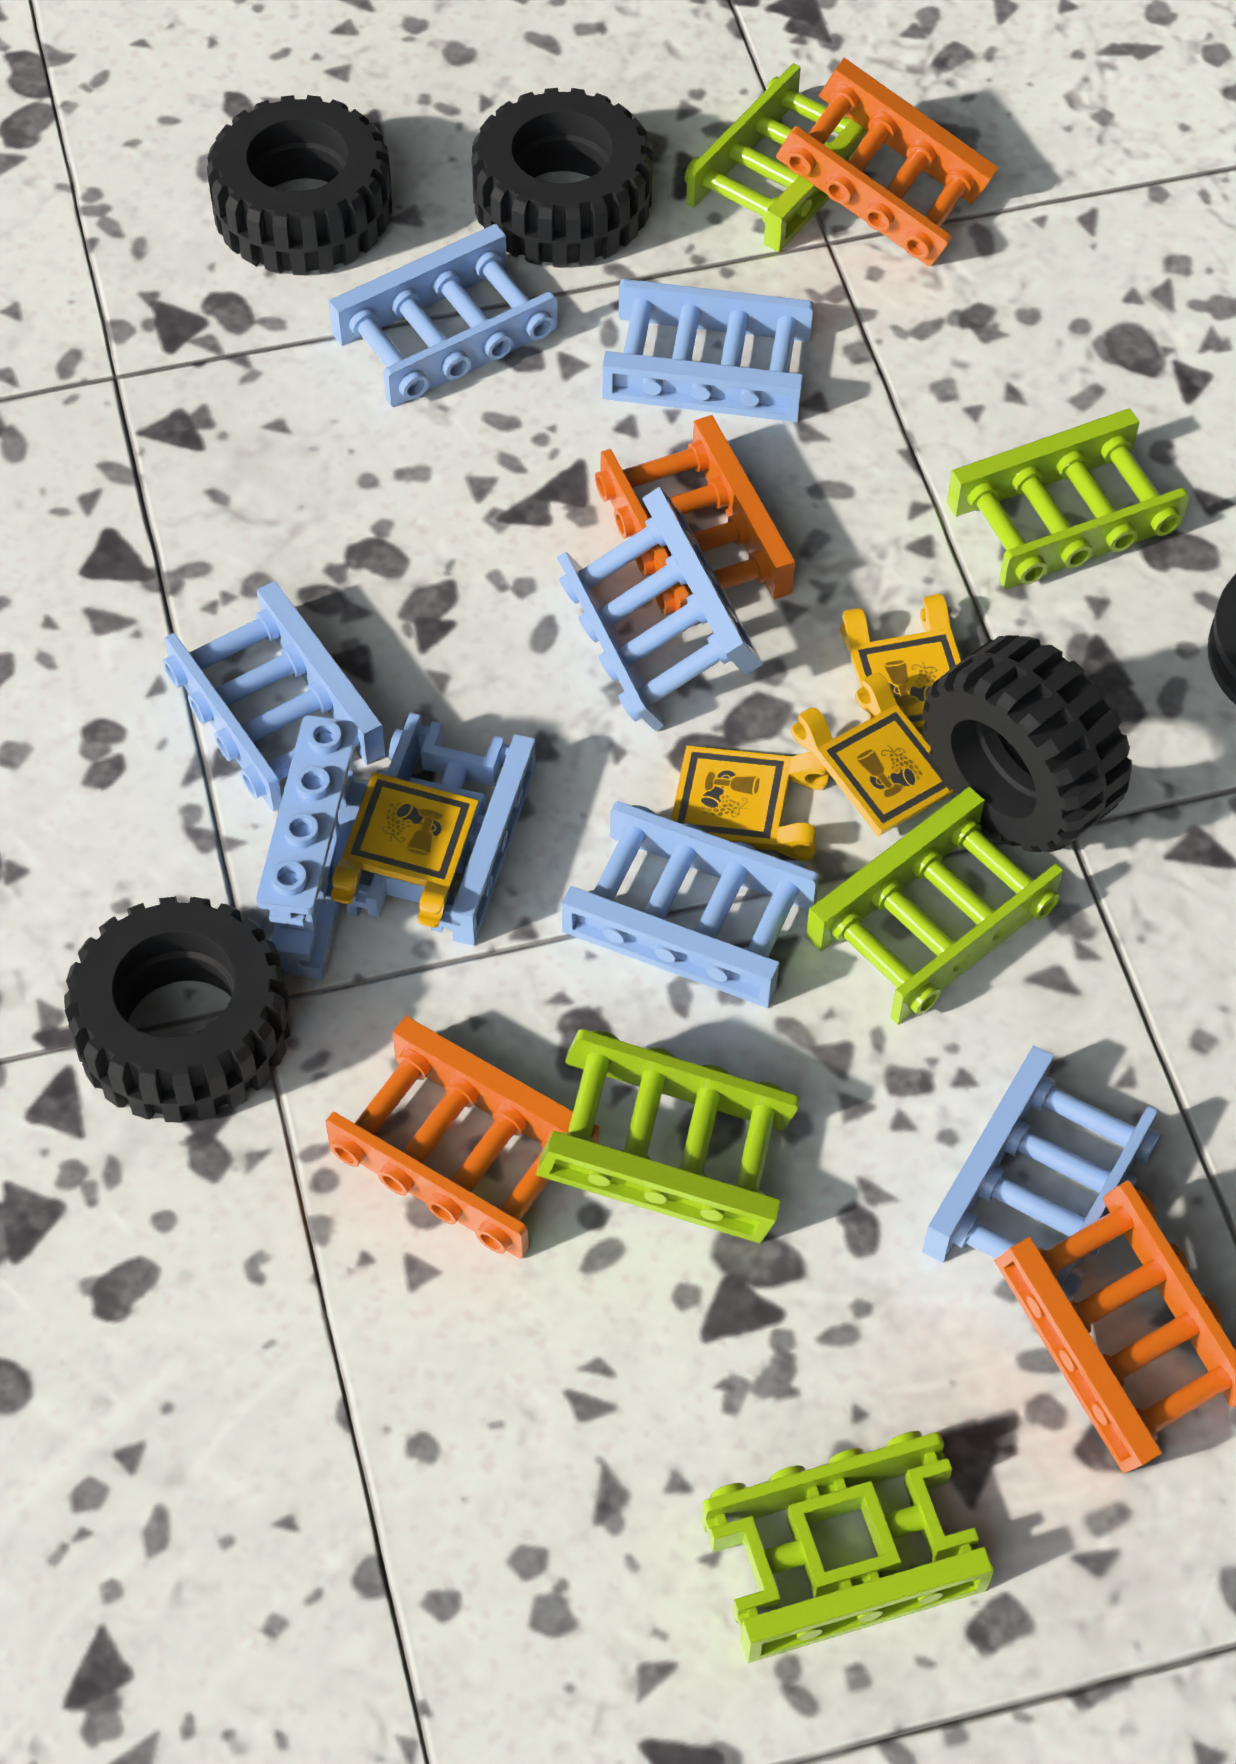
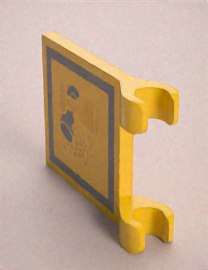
M934 594L923 598L924 608L921 609L920 620L926 632L872 642L869 639L864 611L861 608L843 611L842 618L844 622L841 623L840 633L850 653L859 687H863L862 682L869 675L874 673L882 674L891 687L897 705L919 732L923 731L925 720L922 719L923 707L930 687L942 675L961 662L950 628L948 609L944 596ZM868 713L869 719L874 717V715Z
M874 673L863 680V687L859 688L855 693V700L860 707L874 715V717L833 739L823 714L817 708H809L800 713L798 716L799 722L792 726L791 734L797 743L815 754L879 837L955 792L953 790L949 791L941 779L944 775L939 766H934L929 754L931 750L930 745L897 705L886 678L880 673Z
M686 745L671 820L681 824L690 823L697 825L708 834L731 842H744L755 849L777 851L796 860L809 861L813 859L816 851L815 827L808 823H794L781 826L788 783L790 780L809 789L822 790L828 784L829 772L813 752L796 756H783Z
M372 772L344 852L332 877L333 889L331 899L344 904H351L357 891L362 870L424 886L425 888L419 902L420 911L417 922L433 928L439 927L479 800Z

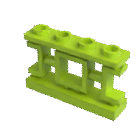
M920 1431L906 1432L891 1439L887 1443V1447L866 1453L861 1448L848 1449L831 1457L828 1464L805 1470L804 1466L801 1465L790 1466L771 1475L769 1481L747 1488L744 1483L728 1484L712 1492L710 1498L703 1501L701 1522L704 1531L709 1534L712 1552L743 1544L759 1591L736 1598L733 1603L732 1612L741 1630L740 1641L748 1663L987 1591L994 1569L986 1548H979L978 1546L979 1538L975 1527L945 1536L927 1490L949 1483L952 1472L949 1459H945L942 1452L944 1442L940 1432L922 1436ZM906 1474L903 1484L912 1506L884 1514L873 1484ZM861 1509L878 1556L825 1572L808 1524ZM787 1510L786 1519L794 1541L764 1550L754 1519ZM921 1530L933 1562L899 1572L901 1560L893 1539ZM803 1566L814 1598L779 1608L781 1598L773 1574Z

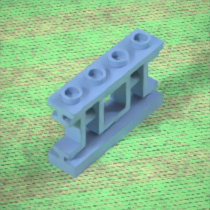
M410 712L404 729H396L392 736L389 748V760H391L388 771L387 773L379 772V774L479 800L456 870L457 873H464L471 854L454 905H452L453 889L451 885L440 925L437 928L431 927L432 931L441 933L444 928L452 929L453 941L475 946L536 770L535 739L514 734L511 744L507 745L504 744L503 737L493 736L486 757L442 747V723L432 721L430 727L422 725L421 715ZM420 751L422 769L444 774L441 784L411 777ZM502 767L486 815H484V794L462 789L464 781L466 779L494 786ZM362 870L354 900L351 904H346L347 914L359 916L361 909L364 908L367 909L368 915L379 917L387 895L420 902L425 887Z
M306 715L302 719L256 897L258 907L270 910L269 920L270 922H276L271 941L280 955L281 966L284 969L285 975L321 980L324 978L341 907V902L331 899L333 889L332 877L344 852L366 791V784L353 782L354 770H349L358 735V726L355 721Z

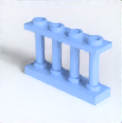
M494 224L330 299L329 309L332 334L341 346L363 337L387 367L384 370L386 400L391 407H396L408 400H414L425 392L448 381L459 379L469 371L493 360L501 359L508 353L535 340H541L558 328L557 297L551 291H548L531 300L506 271V235L497 224ZM488 279L512 309L489 319L464 289ZM447 299L471 328L447 339L423 308L440 300ZM402 318H406L429 347L406 359L381 329Z
M622 279L619 286V318L630 322L624 352L605 351L602 399L798 422L803 374L789 373L794 340H810L814 303L809 300ZM649 323L678 326L672 359L643 355ZM697 329L726 332L721 365L692 361ZM746 335L775 338L770 370L740 367Z
M660 487L642 498L652 516L645 521L647 527L585 568H582L567 552L557 557L565 575L559 578L562 587L575 604L580 602L585 612L579 616L583 628L595 643L600 642L605 651L598 656L602 666L613 681H620L624 692L619 695L621 704L635 722L642 718L655 731L665 726L654 704L719 661L724 665L732 661L745 675L763 665L760 656L681 510ZM657 544L661 547L668 546L672 555L666 559V566L605 606L603 605L594 587L595 585ZM678 582L682 586L686 583L688 584L693 593L686 598L688 604L627 644H623L614 624ZM700 621L703 625L707 622L709 623L714 633L707 637L708 644L644 685L634 663Z
M273 581L257 589L260 612L255 614L256 620L191 652L187 651L175 633L166 636L165 643L168 657L163 659V665L174 686L179 688L184 685L189 692L188 700L197 719L202 724L210 722L215 729L214 737L223 756L228 761L236 759L242 767L240 771L241 776L250 794L255 799L262 796L270 809L275 811L280 808L282 800L279 781L288 777L295 749L267 762L254 745V742L318 710L322 714L328 711L332 718L351 720L357 723L358 735L354 748L367 765L385 756V746L381 722L276 581ZM263 639L269 642L276 640L282 648L281 656L215 689L202 672L203 669ZM290 674L294 677L301 675L307 682V692L242 725L239 724L227 707Z
M615 801L610 811V836L612 839L617 840L618 843L594 890L587 892L570 886L562 901V932L768 1008L776 992L779 962L769 958L770 952L792 905L809 910L816 903L819 874L809 870L800 862L793 860L783 861L758 852L747 843L731 842L708 834L697 825L690 823L681 824L658 816L644 806H631ZM639 849L669 859L646 908L636 910L613 900ZM690 867L720 878L697 928L688 929L665 920ZM741 886L772 897L749 947L740 948L717 939L718 933Z
M1033 1045L930 1222L922 1252L944 1263L954 1244L961 1248L968 1244L995 1259L1010 1247L1016 1245V1242L977 1223L979 1217L972 1214L980 1198L988 1202L995 1198L1067 1236L1073 1235L1106 1216L1109 1210L1103 1202V1197L1127 1180L1133 1186L1135 1185L1137 1178L1129 1175L1136 1160L1147 1164L1160 1139L1161 1133L1152 1129L1159 1109L1148 1104L1135 1127L1056 1088V1081L1048 1077L1054 1055ZM1045 1107L1123 1146L1124 1149L1112 1171L1110 1172L1030 1132L1031 1125L1024 1121L1031 1109L1034 1108L1041 1112ZM1020 1152L1099 1192L1087 1217L1084 1218L1004 1177L1005 1170L999 1168V1165L1005 1154L1009 1153L1016 1156ZM1101 1247L1089 1254L1096 1257ZM1083 1257L1058 1271L1059 1277L1057 1281L1069 1301L1074 1299L1086 1274L1085 1271L1078 1268Z

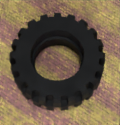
M547 88L543 94L534 95L533 92L520 95L518 102L514 104L511 101L506 102L496 110V116L491 114L483 123L472 146L473 203L475 204V215L479 224L484 229L497 224L506 235V252L516 258L519 254L524 255L527 262L541 265L543 261L553 263V267L567 268V263L579 262L580 266L593 264L596 257L602 256L606 259L619 251V245L626 247L638 236V231L645 226L649 218V209L652 204L653 150L651 141L646 137L647 131L636 118L632 119V113L620 103L614 106L607 96L596 93L595 96L586 95L584 89L571 88V92H558V88ZM569 171L580 173L590 178L574 183L558 184L541 181L535 177L550 172Z
M294 95L281 96V101L274 103L265 100L257 103L253 111L247 112L243 110L232 119V126L226 124L210 147L207 157V175L217 231L223 236L225 244L236 254L241 252V258L256 267L261 263L264 264L266 270L281 274L282 270L292 271L293 275H307V271L319 270L320 274L334 270V265L343 263L346 266L359 258L360 251L367 253L378 242V236L381 237L390 222L389 215L392 213L393 204L388 148L384 144L383 136L377 127L372 123L369 124V119L356 109L351 112L348 111V106L334 99L330 103L323 102L320 96L307 95V99H295ZM296 179H317L328 182L323 186L306 191H283L273 188L281 183Z
M1019 635L998 636L996 639L986 642L932 684L923 707L922 719L925 720L923 727L924 738L931 745L929 754L934 766H939L944 776L941 779L949 791L953 790L958 795L970 787L985 800L980 820L983 828L989 833H998L1001 835V841L1011 846H1022V849L1025 851L1054 852L1071 844L1116 808L1118 803L1124 799L1132 772V760L1127 757L1130 750L1127 735L1121 734L1119 729L1121 720L1115 709H1110L1103 699L1105 693L1097 683L1092 684L1085 677V670L1075 661H1067L1062 657L1063 652L1052 645L1041 646L1039 639Z
M176 896L159 898V905L145 908L144 903H140L128 908V916L118 921L115 916L110 918L99 927L101 936L97 940L90 937L85 941L78 951L81 963L75 962L70 966L66 979L69 991L64 995L65 1013L79 1061L82 1062L85 1075L94 1088L103 1090L105 1099L118 1108H124L129 1102L132 1115L148 1120L153 1118L154 1113L163 1114L165 1122L183 1123L184 1115L197 1113L199 1120L216 1116L215 1108L228 1104L230 1109H234L247 1101L245 1091L250 1087L256 1091L261 1090L271 1079L269 1065L276 1067L281 1064L287 1051L285 1040L291 1036L292 1024L285 973L281 966L280 955L274 943L265 938L264 929L253 919L246 918L242 922L240 910L222 903L218 909L211 907L210 899L190 897L189 903H178ZM174 982H204L220 988L231 996L228 1006L213 1023L189 1035L169 1038L157 1037L143 1033L128 1023L131 1013L144 997L152 991Z

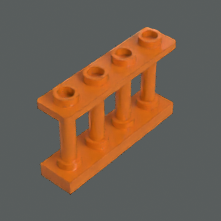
M844 57L819 95L820 98L829 103L825 111L809 133L795 126L776 154V158L788 166L792 172L802 176L826 193L830 199L840 203L860 217L871 228L881 232L901 246L909 255L919 259L928 266H932L952 238L941 226L959 199L962 198L972 205L999 167ZM844 115L868 131L848 161L824 145ZM883 143L906 158V161L887 188H884L863 173ZM922 170L945 186L926 216L902 201Z
M713 415L694 420L693 442L688 444V449L622 470L611 449L601 451L600 472L595 473L596 486L604 502L611 501L615 509L614 516L617 528L624 539L632 537L647 527L645 521L652 517L646 505L641 506L632 488L690 469H695L696 472L702 471L708 481L707 486L669 498L681 510L682 514L714 505L717 509L723 508L728 517L727 523L693 533L703 552L735 542L738 546L743 544L749 560L714 571L723 590L755 579L758 583L764 582L773 600L792 594L795 560ZM657 544L635 560L643 576H651L667 565L666 559L672 554L667 545L661 547ZM678 582L655 598L663 614L670 613L671 615L688 604L686 598L693 593L687 583L682 586Z
M405 1015L392 1032L395 1059L399 1066L355 1123L336 1112L330 1114L325 1121L330 1149L344 1163L353 1167H358L361 1164L378 1174L380 1181L391 1191L403 1196L410 1193L426 1203L428 1209L440 1220L448 1224L459 1222L476 1232L480 1242L490 1250L500 1254L508 1251L522 1259L529 1249L528 1227L521 1222V1219L550 1181V1179L536 1175L541 1153L500 1209L471 1192L513 1135L519 1136L524 1134L540 1143L544 1149L553 1130L561 1133L568 1132L573 1111ZM428 1078L445 1088L446 1094L404 1150L400 1151L375 1136L376 1132L416 1080ZM474 1105L493 1116L494 1123L453 1178L449 1180L422 1163L465 1107L471 1108ZM594 1124L591 1138L595 1143L599 1144V1126Z
M1129 1180L1120 1184L1103 1197V1202L1110 1212L1106 1216L1047 1250L1041 1247L1037 1248L1031 1237H1028L1010 1247L994 1260L1123 1474L1146 1464L1162 1454L1155 1442L1157 1440V1432L1222 1393L1231 1407L1236 1406V1348L1234 1349L1221 1328L1223 1325L1221 1314L1216 1305L1207 1296L1200 1294L1188 1275L1190 1268L1183 1252L1175 1244L1169 1243L1156 1223L1157 1214L1150 1199L1142 1191H1136ZM1124 1234L1142 1266L1079 1303L1073 1300L1069 1301L1057 1281L1059 1277L1058 1271ZM1156 1286L1175 1319L1111 1357L1107 1354H1102L1089 1334L1091 1332V1324ZM1189 1340L1208 1372L1144 1411L1140 1408H1135L1122 1388L1124 1386V1378Z

